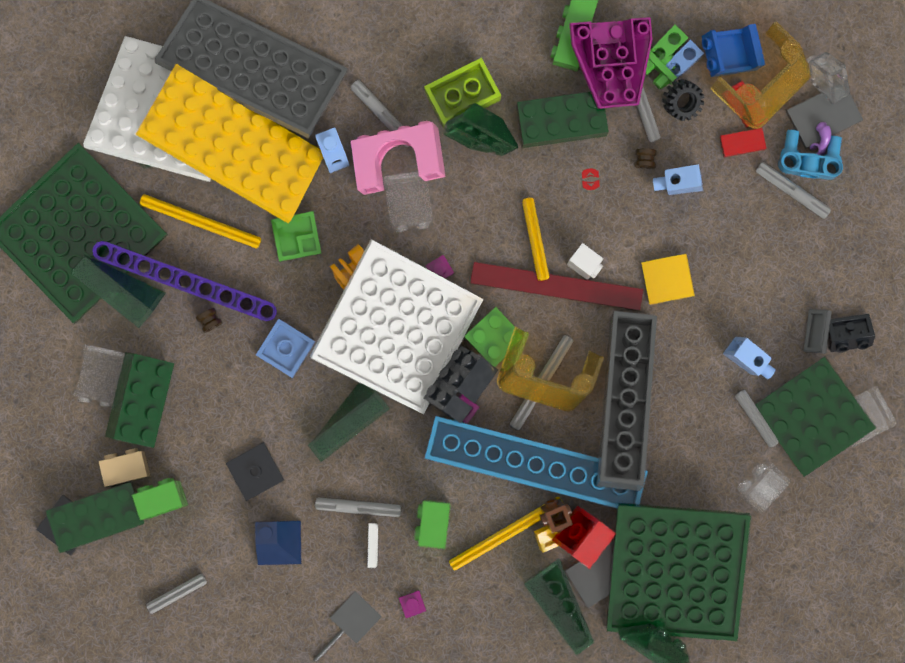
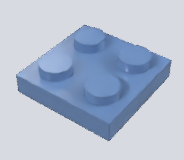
M278 319L256 356L293 378L315 344V341Z

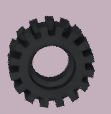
M679 79L678 82H672L673 87L668 85V93L665 91L663 93L666 98H662V102L665 104L663 107L667 110L666 112L681 121H685V119L688 121L692 120L691 115L693 117L698 116L696 111H702V108L699 106L704 105V101L701 99L705 98L704 94L701 93L703 92L701 88L686 79L685 81ZM683 93H688L690 96L688 103L684 107H678L677 101Z

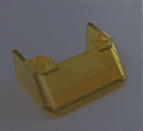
M777 21L771 25L765 34L781 48V56L788 64L761 91L752 84H744L735 91L721 76L710 88L748 126L754 129L763 127L811 77V69L802 46Z
M515 327L497 378L498 387L508 394L566 412L573 411L593 391L604 357L589 351L582 373L573 379L571 387L532 376L535 369L534 360L530 356L522 354L529 333Z

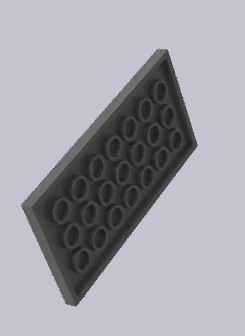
M192 0L155 58V64L170 71L178 64L215 86L217 90L242 104L247 109L307 138L311 136L348 69L208 0Z

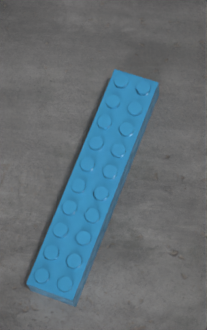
M435 416L425 459L614 508L618 507V503L640 504L643 488L641 491L597 486L599 458Z

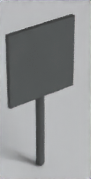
M356 591L330 617L341 630L314 658L315 662L344 633L357 644L382 617Z

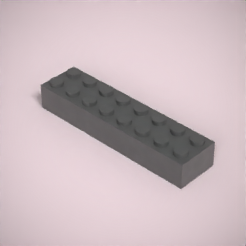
M614 311L610 318L597 486L641 491L644 487L657 316Z

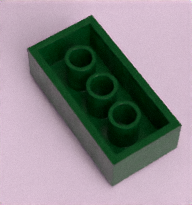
M591 91L517 102L516 108L522 148L605 137L609 132L605 108H597Z
M125 352L105 437L154 448L174 363Z
M131 482L47 510L46 514L59 553L144 525V520H140L132 497L134 491Z

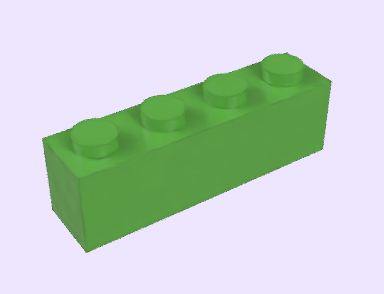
M571 0L570 6L565 5L562 18H566L564 26L559 25L556 38H560L558 46H553L550 58L554 59L553 65L573 71L578 70L579 62L571 46L569 23L592 22L598 0Z

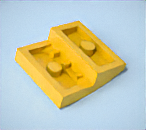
M687 254L642 262L650 305L695 296Z

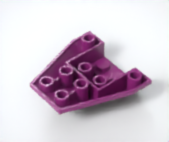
M651 17L632 18L614 22L591 23L590 21L569 23L571 46L597 108L639 105L653 39Z

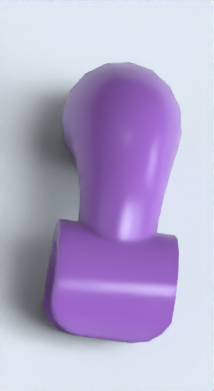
M820 122L816 126V130L821 138L820 143H813L810 146V150H815L818 147L819 151L816 154L821 156L826 153V147L831 139V129L827 126L826 122Z

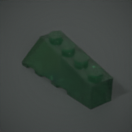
M86 254L83 255L71 270L73 276L138 328L153 313L166 292L114 269Z
M359 382L308 446L319 461L324 462L391 409L376 390Z
M559 558L523 582L576 656L594 643Z

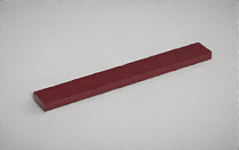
M478 262L473 264L470 284L640 311L643 289L552 274H549L547 280L539 281L534 271Z

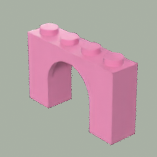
M422 121L417 126H401L395 131L384 130L378 132L377 135H362L357 137L356 140H352L351 148L357 190L363 195L384 191L381 171L382 160L390 149L398 145L413 147L416 154L418 173L424 181L445 177L438 127L433 122Z

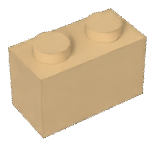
M138 448L126 450V455L117 456V453L104 456L105 460L99 461L104 487L149 477L150 473L145 451H138Z

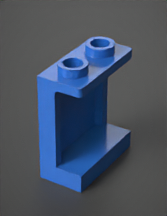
M756 24L747 25L742 29L721 32L710 30L702 35V47L705 50L707 68L710 71L711 77L756 71L765 66Z

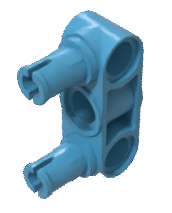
M787 130L785 147L780 152V159L778 161V168L781 172L800 177L832 180L841 174L843 170L840 156L842 137L831 136L827 155L821 156L814 153H799V150H797L799 131ZM785 158H790L793 161L794 166L792 168L784 164ZM827 164L835 166V174L828 172Z

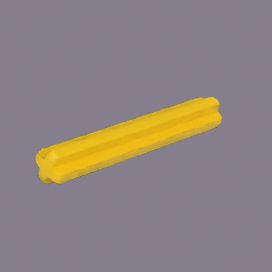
M525 198L522 201L537 279L543 281L549 278V272L533 198Z

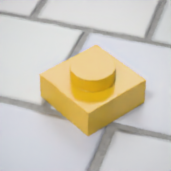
M548 526L534 531L539 549L543 553L559 546L552 541L557 532L552 533Z

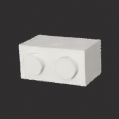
M582 243L567 265L588 280L590 276L595 278L602 269L603 265L600 263L603 258Z

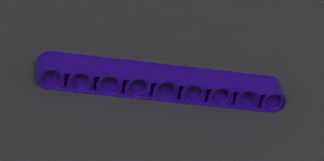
M100 241L93 247V255L96 259L263 321H271L277 315L275 305L266 300L108 242ZM104 245L107 246L109 254L106 257H100L98 253L99 248ZM123 253H127L130 257V261L126 265H121L119 262V257ZM146 260L150 263V269L143 273L140 271L139 265L142 261ZM163 268H168L171 271V276L167 280L160 278V271ZM187 275L191 278V285L184 288L180 285V279ZM204 283H209L212 287V291L208 295H203L200 291V287ZM228 290L232 293V299L230 302L224 303L221 300V293ZM244 298L252 300L253 306L251 309H242L241 301ZM266 305L273 308V314L268 318L263 317L261 314L262 307Z

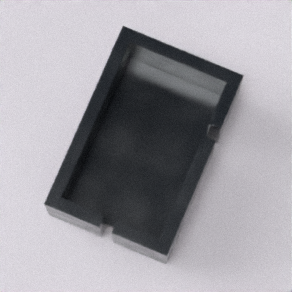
M460 346L452 354L448 364L440 371L434 384L428 388L423 399L442 413L462 423L472 407L456 396L457 392L475 404L498 369L480 355Z

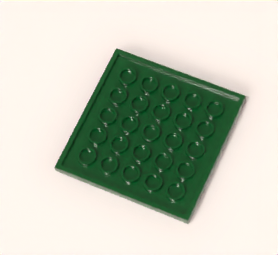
M79 143L0 216V248L73 324L79 321L130 272L96 259L93 255V247L96 243L100 241L108 242L146 256L168 235ZM104 245L99 248L98 253L100 257H106L109 254L107 246ZM123 253L119 257V262L121 265H126L130 261V257L127 253Z
M618 503L606 630L610 632L738 641L751 514Z

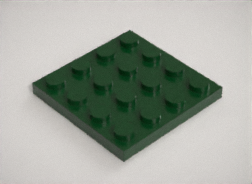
M825 356L755 404L778 442L803 477L877 428Z

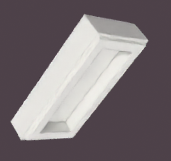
M369 523L368 568H376L378 558V524Z

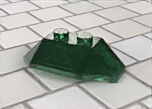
M477 103L470 104L458 111L445 123L443 135L469 149L484 153L495 152L498 156H503L518 149V144L503 118Z
M653 624L620 628L618 631L620 640L654 663H690L686 644L678 638L675 640L671 638L668 631L661 626L656 627Z

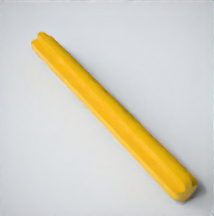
M145 194L140 199L141 206L253 248H258L261 243V238L162 200Z
M541 508L535 509L449 561L450 566L453 570H457L541 520L539 515L543 514Z

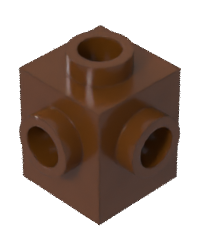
M550 499L544 503L545 505L540 507L543 513L539 515L544 527L548 526L552 533L563 531L568 526L573 525L570 516L573 515L568 503L564 504L561 499Z

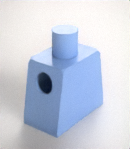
M336 128L315 135L330 173L350 166Z
M699 164L665 170V177L653 178L654 191L667 189L669 195L703 191ZM675 178L681 179L678 184H672V181Z
M735 337L723 353V355L751 375L759 376L761 374L766 379H769L775 372V369L768 364L771 361V357L748 338Z

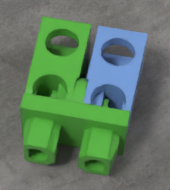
M676 25L650 50L645 75L647 76L653 69L660 74L653 81L659 90H662L668 84L672 85V82L680 78L704 54L691 40L685 44L688 37Z

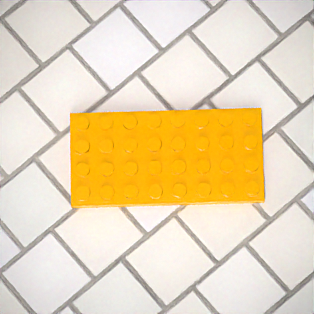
M178 64L174 66L135 134L286 223L292 220L323 159L321 149L272 120L247 109L242 104L217 90L215 86Z

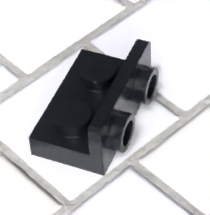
M862 314L831 319L829 327L830 352L842 353L851 349L863 350L873 346L875 332L870 315Z

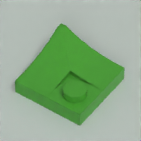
M313 211L296 214L289 223L280 218L271 220L279 262L321 254Z

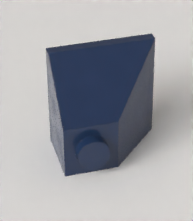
M301 521L255 522V546L258 565L302 564Z

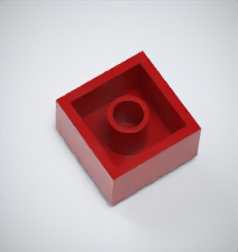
M577 506L572 512L573 515L570 516L573 525L557 532L552 541L590 569L606 546L610 544L616 533L587 511Z

